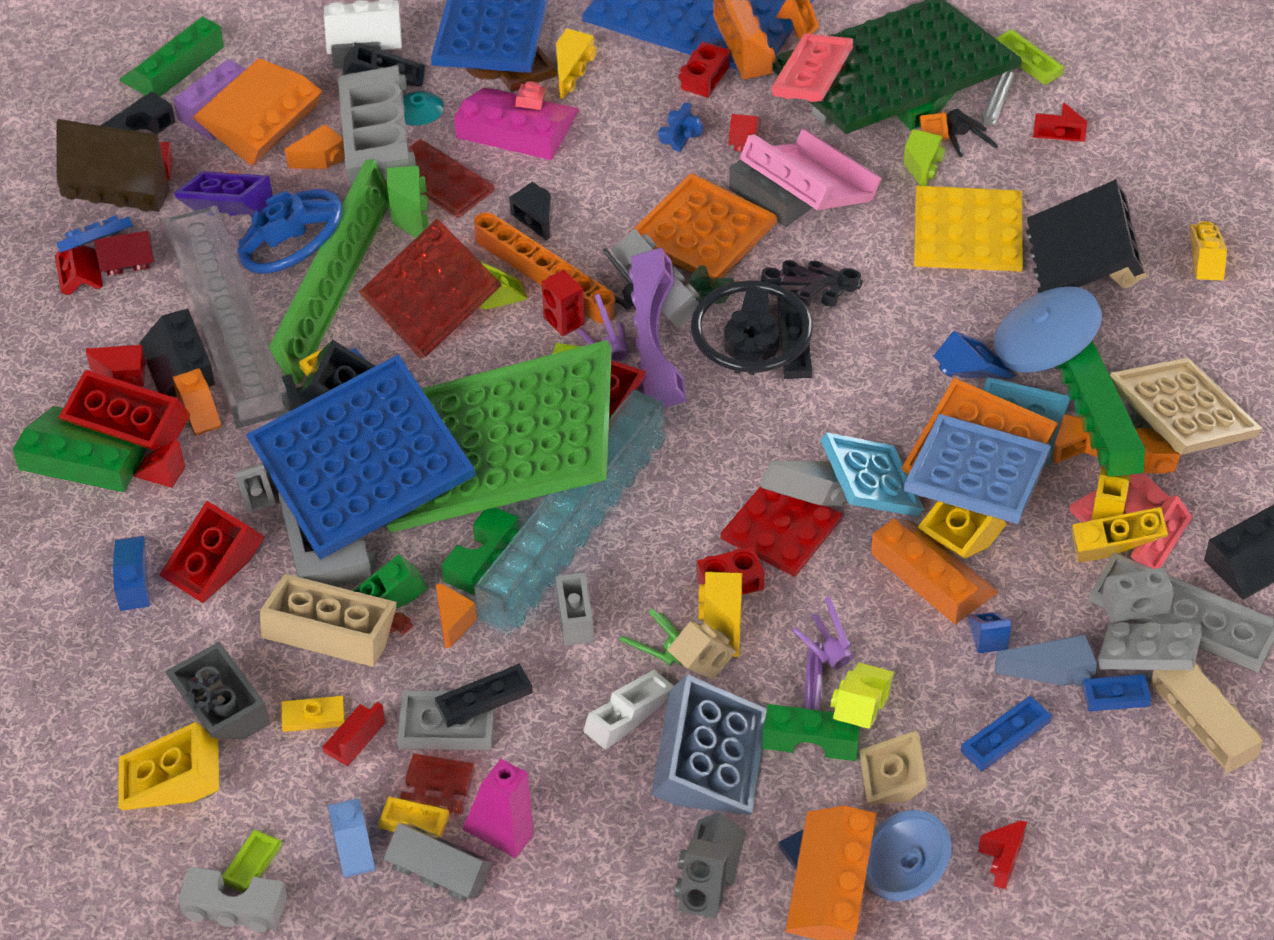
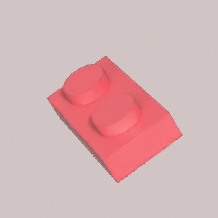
M536 82L521 84L515 106L541 110L546 87H541V84Z

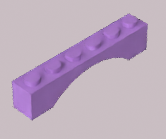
M662 248L631 256L632 268L629 269V276L634 285L631 298L636 307V314L633 316L639 336L636 338V346L641 356V361L638 362V369L646 371L640 391L645 402L648 401L654 409H662L686 402L684 377L665 358L658 336L661 308L674 284L672 261Z

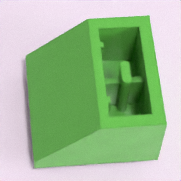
M419 166L387 168V188L392 223L418 240H423L424 230H429L428 214H423V212L428 211L427 196L422 195V193L426 192L425 176L420 177Z

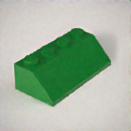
M202 16L119 78V81L144 95L153 91L161 97L224 48L221 26Z

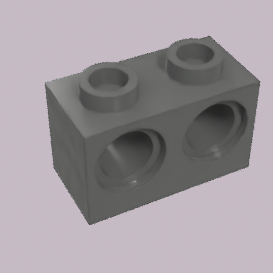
M691 838L687 850L681 849L678 869H683L682 878L677 879L674 897L679 898L678 911L717 919L724 896L729 845ZM697 861H703L707 863L708 866H703L699 864ZM694 890H700L704 895L698 894Z

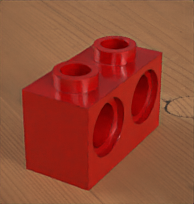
M702 42L697 50H693L689 61L679 71L678 78L681 80V90L709 98L730 68V50Z
M564 269L541 281L544 319L562 337L585 325L583 288Z
M753 546L696 560V577L699 584H705V572L742 573V595L764 590L765 572Z

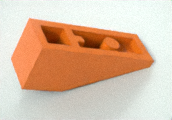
M1153 428L1136 429L1145 447L1143 472L1161 474L1175 472L1181 454L1176 452ZM1088 433L1083 448L1084 453L1097 457L1096 449L1091 448Z

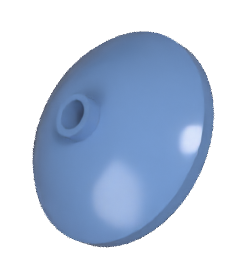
M921 810L903 811L880 823L873 831L865 878L868 888L877 896L889 901L910 900L932 888L945 872L951 856V838L945 825L933 814Z

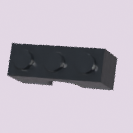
M151 91L100 126L132 131L146 129L154 134H158L176 121L172 104Z

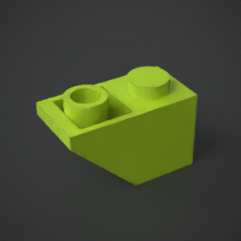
M912 129L905 144L903 163L920 186H927L929 179H935L938 168L936 163H942L945 148L941 147L942 136Z

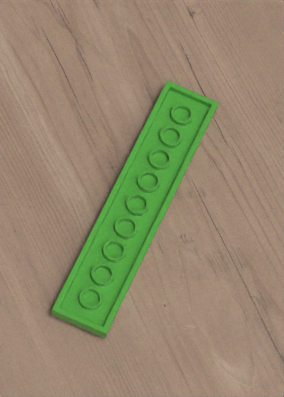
M375 159L364 161L342 204V215L337 228L318 250L268 347L284 375L291 374L296 384H300L305 375L299 367V361L317 351L390 206L387 182Z

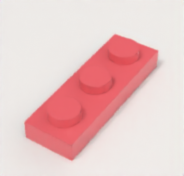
M1177 495L1168 497L1161 507L1168 536L1136 547L1131 554V558L1134 561L1153 569L1161 568L1193 517Z

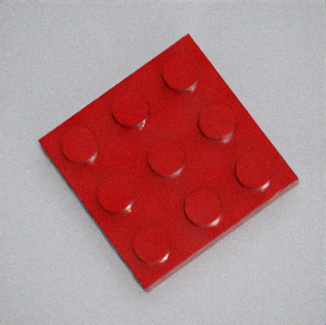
M760 486L723 529L721 539L742 549L753 546L759 559L796 577L840 523L842 513L828 506L817 505L764 489Z

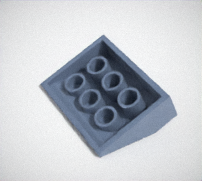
M686 674L669 691L651 795L676 806L751 815L753 813L767 708Z

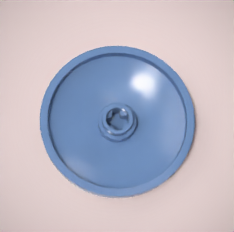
M1059 287L1041 292L1019 304L1004 318L994 337L995 352L1004 366L1016 372L1032 373L1056 367L1076 356L1093 340L1101 326V308L1095 297L1089 291L1082 288Z

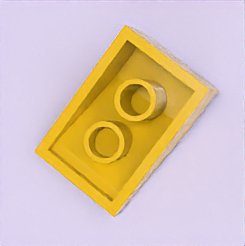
M194 722L119 757L118 808L122 811L190 803L219 791L218 739L211 738L205 728L198 722Z

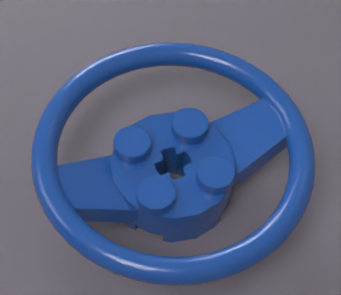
M310 189L293 195L289 191H285L266 200L268 205L260 213L257 210L254 212L252 225L243 238L239 239L238 243L240 246L237 248L239 260L245 269L257 274L282 271L305 260L316 252L337 228L342 215V204L339 197L329 190ZM327 222L321 232L311 242L288 257L270 263H257L250 258L253 251L263 241H266L269 247H276L291 237L297 238L303 235L306 231L305 224Z

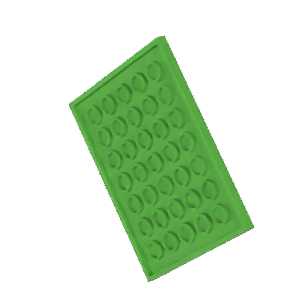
M608 340L422 388V391L473 466L476 476L387 523L386 527L392 533L607 480L612 347Z

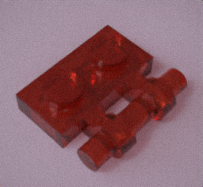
M413 753L405 777V784L415 789L413 793L402 791L400 799L449 810V815L450 812L463 814L464 802L453 799L454 795H468L475 772L474 763ZM427 790L443 792L441 798L426 795Z

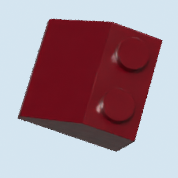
M148 230L94 240L100 272L106 271L107 276L123 274V268L132 266L134 271L150 269L149 263L155 262L150 231Z

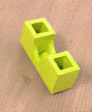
M858 662L853 671L848 670L845 680H841L839 689L834 690L831 700V707L835 708L833 719L870 729L876 720L878 709H883L888 701L894 672Z

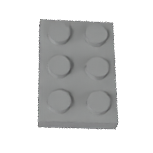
M1126 622L1109 624L1098 659L1100 669L1193 670L1202 636L1201 624H1189L1186 622L1177 624H1158L1156 622L1146 624H1128Z
M402 691L397 739L398 749L492 750L495 709L447 728L435 705L434 698L449 691Z

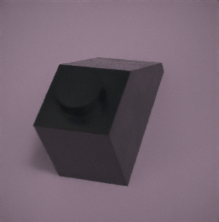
M532 181L509 197L510 214L547 241L550 239L551 195L545 188H541Z

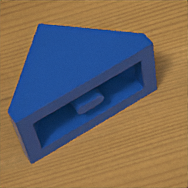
M999 612L968 615L977 653L1008 650L1011 631V620Z

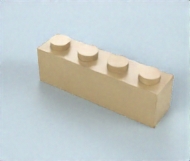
M1196 662L1193 670H1154L1151 686L1228 773L1259 757L1263 743L1259 732L1249 726L1241 717L1239 710L1223 697L1218 686L1206 678Z

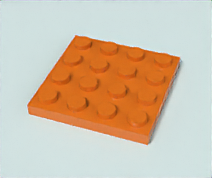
M690 173L633 229H636L641 236L646 233L656 244L653 250L662 248L673 264L716 285L777 223V215Z
M953 378L901 470L909 475L939 414L1044 444L1050 443L1058 428V423L964 381Z

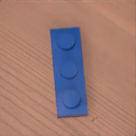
M116 215L103 220L102 226H100L99 222H95L83 227L84 232H81L80 228L65 233L66 239L56 243L61 253L93 242L96 239H102L133 226L130 217L119 220Z
M1029 696L961 744L960 752L983 772L1051 723L1052 715Z

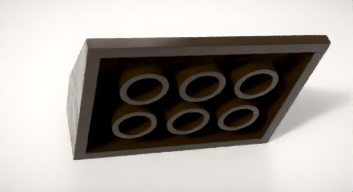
M62 119L57 120L56 179L61 196L70 200H88L95 204H112L119 208H137L144 212L160 211L170 189L157 134Z

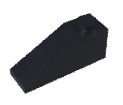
M354 42L344 59L342 75L398 65L400 75H405L407 86H422L425 65Z

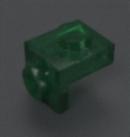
M700 265L689 279V284L700 295L696 299L698 302L713 290L734 282L733 278H710L704 265ZM730 295L719 299L714 304L725 303Z

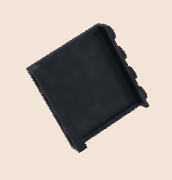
M1116 179L1027 218L1029 229L1026 230V234L1033 246L1030 249V254L1037 266L1034 268V274L1041 286L1037 288L1038 294L1059 287L1079 288L1126 267L1129 268L1134 277L1145 273L1127 195Z

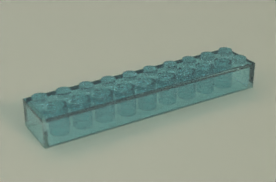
M632 390L609 419L607 480L552 493L545 498L475 585L478 619L480 622L508 636L515 628L519 629L523 625L529 609L539 605L547 586L552 587L556 583L555 576L559 575V571L563 566L568 567L571 564L576 549L579 546H585L594 526L599 527L602 524L606 511L610 506L615 507L623 489L632 486L638 470L646 468L652 452L655 449L659 450L663 446L666 436L663 426L665 415H663L662 401L637 390Z

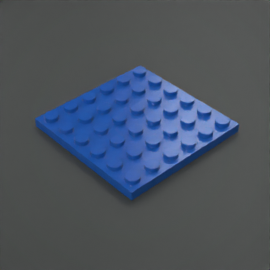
M399 354L246 434L251 446L263 463L267 473L319 560L476 476L473 466Z

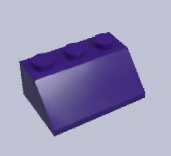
M202 171L175 191L174 195L176 199L194 211H204L207 214L228 213L230 216L246 214L253 217L256 210L260 213L268 205L266 200L273 196L269 175Z

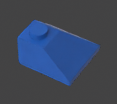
M953 331L933 355L940 363L939 369L949 377L955 375L961 378L990 377L994 379H1012L1016 376L1010 369L1004 366L1001 360L982 341L957 331Z

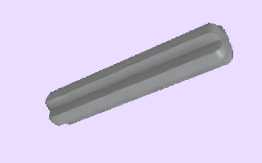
M1012 71L999 75L983 114V124L995 125L1013 82L1014 73Z

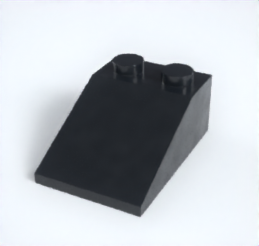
M332 340L319 352L298 396L309 402L375 367V365Z

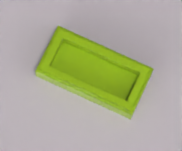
M254 829L222 875L224 885L244 893L248 889L252 877H262L282 847V841Z

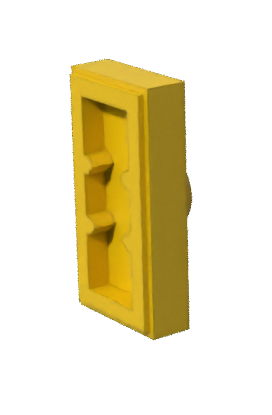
M343 696L281 701L283 732L340 727L345 721Z
M388 796L379 818L378 826L380 829L395 832L398 823H411L442 837L450 815L447 809Z

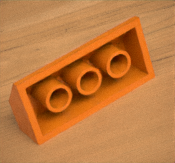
M713 0V17L742 79L772 74V63L776 61L773 48L768 46L766 33L760 30L759 19L753 15L750 1Z
M893 518L873 533L871 555L956 625L998 593L993 586L943 545L918 530V525L915 522Z
M845 805L807 811L786 922V933L816 940H853L857 931L876 818L875 812Z

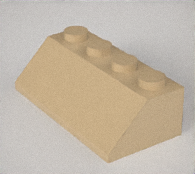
M284 574L260 609L261 638L374 667L386 647L396 610V602Z

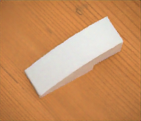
M655 670L612 692L610 702L588 713L583 732L606 750L619 742L662 706L668 699L669 691L674 685Z

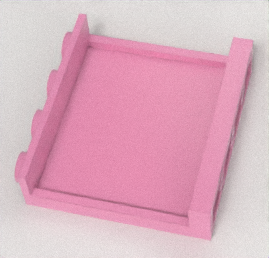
M806 129L801 130L796 143L777 146L770 145L756 135H748L740 156V160L816 210L870 202L874 198L882 179Z

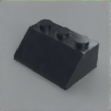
M186 308L162 315L139 342L142 345L144 356L158 393L177 397L173 377L200 368L208 387L214 386L215 381L211 363L189 309Z
M1274 504L1208 541L1204 561L1242 600L1274 583Z

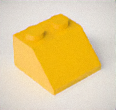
M937 501L917 528L955 554L966 559L989 548L1007 524L999 518Z
M705 572V584H699L698 621H704L714 630L719 629L731 639L728 644L736 650L733 657H739L742 573Z

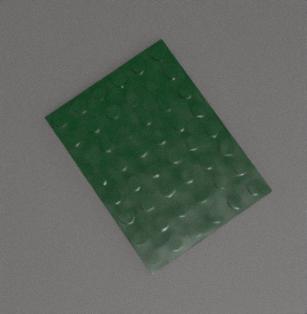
M924 0L830 35L833 37L852 38L853 48L822 102H808L840 130L848 134L1021 67V57L946 0ZM795 49L781 52L775 56L776 61L772 63V70L778 76Z

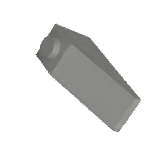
M771 461L759 484L764 489L821 506H842L846 500L830 461Z

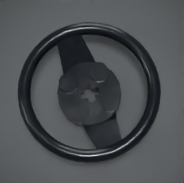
M747 280L723 285L706 295L693 312L691 333L696 346L709 360L724 368L734 370L735 373L747 372L749 375H754L758 372L778 369L798 358L811 340L813 321L805 303L790 290L770 282ZM746 292L741 310L732 313L731 319L724 328L725 351L734 358L732 359L717 352L709 345L702 332V320L710 306L719 299L734 293ZM769 294L780 297L791 304L799 314L802 322V331L797 343L789 351L773 359L769 358L774 357L779 348V327L776 324L775 316L769 313Z

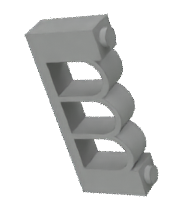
M398 65L338 76L345 165L350 187H352L365 160L375 159L386 182L387 168L416 166L414 151L410 152L406 137L407 126L404 118L403 90H407L405 75H400Z
M278 491L298 577L338 587L365 581L371 576L370 569L375 568V561L372 550L366 551L362 537L319 560L315 551L305 553L303 542L308 540Z

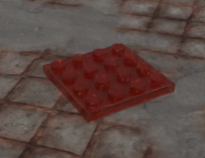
M437 218L369 281L359 293L411 350L422 359L432 352L497 291L502 284Z

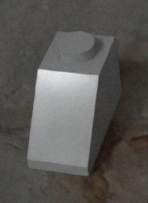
M262 462L234 471L248 512L276 505Z

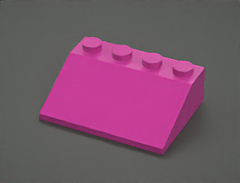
M483 87L466 98L455 114L456 138L552 160L579 108L549 101H543L541 110L515 106L517 94Z

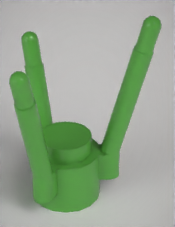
M649 609V614L669 635L663 645V648L666 650L665 653L625 636H620L619 638L620 641L663 660L669 666L674 662L682 665L667 650L680 633L662 613H657L654 609Z

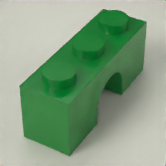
M496 507L483 510L473 523L474 541L483 544V546L477 549H467L456 545L441 565L443 582L474 595L479 587L484 588L487 585L490 573L494 567L502 565L509 547L517 545L521 537L518 517Z
M767 704L762 749L794 753V747L797 744L808 742L822 747L827 758L856 761L860 726L833 719L834 712Z

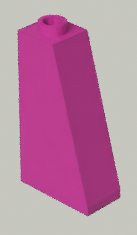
M500 758L482 781L464 823L463 830L514 858L518 857L534 835L528 772Z

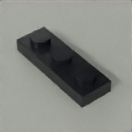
M519 663L439 695L434 699L435 705L448 728L532 694L533 686Z

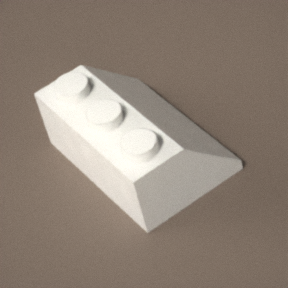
M360 0L353 4L334 2L324 6L327 54H332L331 45L354 42H381L382 50L402 48L398 0H379L378 2Z

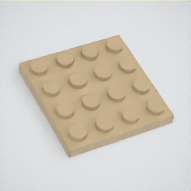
M1188 357L1110 374L1119 396L1123 397L1134 408V411L1141 415L1152 426L1153 430L1159 433L1181 455L1256 438L1262 430L1261 426Z

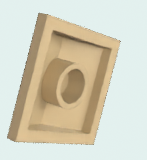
M917 730L859 750L867 804L908 802L928 787L920 736Z

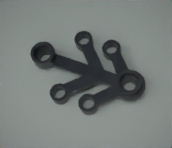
M786 260L782 264L781 271L777 268L767 267L762 270L760 281L774 283L779 286H807L803 290L796 292V295L806 306L811 305L812 297L825 286L834 287L831 290L823 291L821 303L828 307H834L837 305L838 297L845 291L853 292L862 287L863 283L861 273L855 269L844 268L838 272L816 260L810 261L808 268L798 265L795 261Z

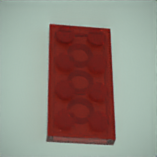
M421 138L409 146L410 152L414 151L420 177L425 176L426 192L422 193V195H426L428 200L457 219L495 191L493 184Z

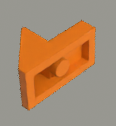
M786 0L776 16L778 19H791L799 39L803 37L804 33L813 34L819 28L810 0Z

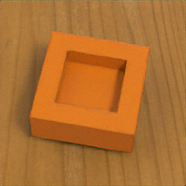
M946 113L920 116L921 131L940 135L942 140L949 139Z

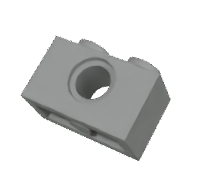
M1162 567L1106 577L1101 600L1110 622L1115 623L1169 613L1174 589L1165 568Z
M585 572L555 576L564 646L594 642L593 618Z

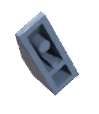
M1080 635L999 651L996 653L994 669L996 673L1062 686L1072 684L1083 686L1084 679H1093L1095 677L1097 662L1086 636Z

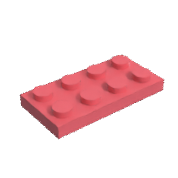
M804 33L773 84L772 95L785 99L796 98L810 102H822L853 48V39Z

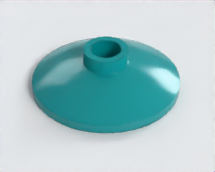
M414 91L403 95L404 118L407 125L422 126L430 124L443 113L444 104L442 100L431 92Z

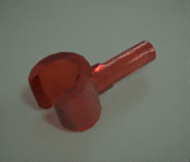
M401 612L395 613L389 633L397 630L404 635L413 628V624L410 623L411 619Z

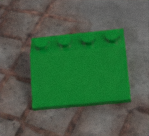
M52 406L24 428L12 449L18 469L21 471L125 492L148 448L63 421L59 418L63 408Z

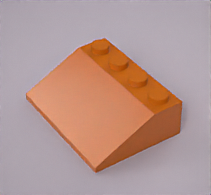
M258 58L197 112L193 119L248 164L254 165L317 107L322 91L303 75Z

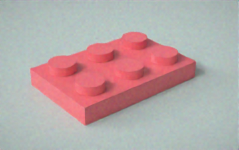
M1144 472L1131 474L1123 514L1162 507L1169 496ZM1097 489L1070 504L1069 511L1081 523L1093 520L1092 513Z

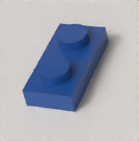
M1145 674L1083 680L1082 687L1088 712L1150 707L1151 696Z

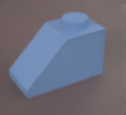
M359 798L328 805L331 826L344 878L374 871V860Z

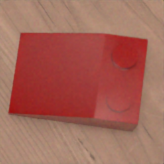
M206 501L159 576L204 603L250 562L265 536L211 502Z

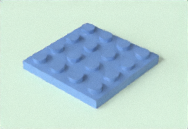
M939 414L905 481L904 491L999 518L1003 521L1019 524L1047 461L1051 445Z

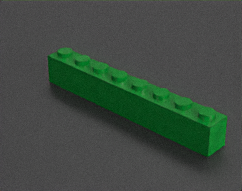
M1092 340L1080 353L1055 368L1061 372L1062 384L1068 387V396L1070 401L1074 400L1076 415L1081 416L1083 430L1085 433H1089L1091 448L1096 449L1098 463L1100 466H1104L1108 477L1143 473L1145 447Z

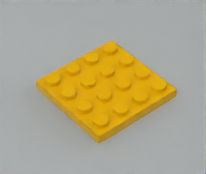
M916 186L914 266L1022 272V190Z

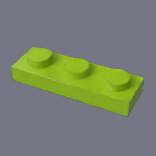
M1010 29L996 37L998 41L1021 57L1020 68L1043 85H1047L1063 75L1064 67L1014 30Z

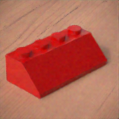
M85 369L59 418L63 421L155 450L178 439L191 414L177 398Z

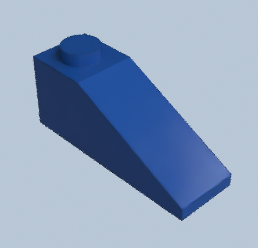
M144 536L115 540L113 578L114 591L120 611L150 607Z

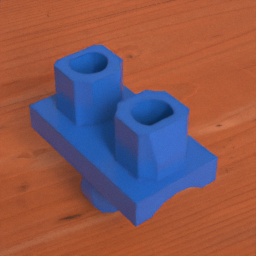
M690 102L683 103L679 110L670 111L667 116L669 127H660L657 132L662 144H671L673 150L678 152L682 151L690 137H699L704 129L703 124L700 122L701 119L698 116L692 115V105Z

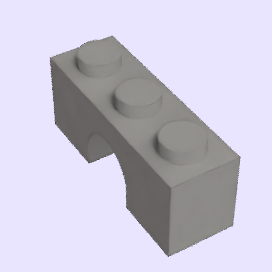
M189 867L178 898L182 915H185L186 918L195 922H201L203 919L214 920L225 927H233L235 924L244 925L256 932H265L267 929L277 931L287 900L284 882L252 877L248 889L243 894L230 897L223 894L225 885L221 871Z

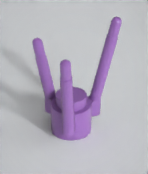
M596 294L595 299L608 332V336L603 341L608 340L612 347L611 360L616 362L622 361L629 353L623 325L621 322L617 323L619 336L617 337L613 331L599 294ZM582 328L578 329V333L589 345L596 343Z
M827 596L825 601L839 639L838 637L832 638L817 614H813L812 618L826 639L822 646L823 651L797 627L793 629V632L818 655L823 664L829 662L832 669H839L852 660L853 654L849 650L851 643L845 636L833 602Z

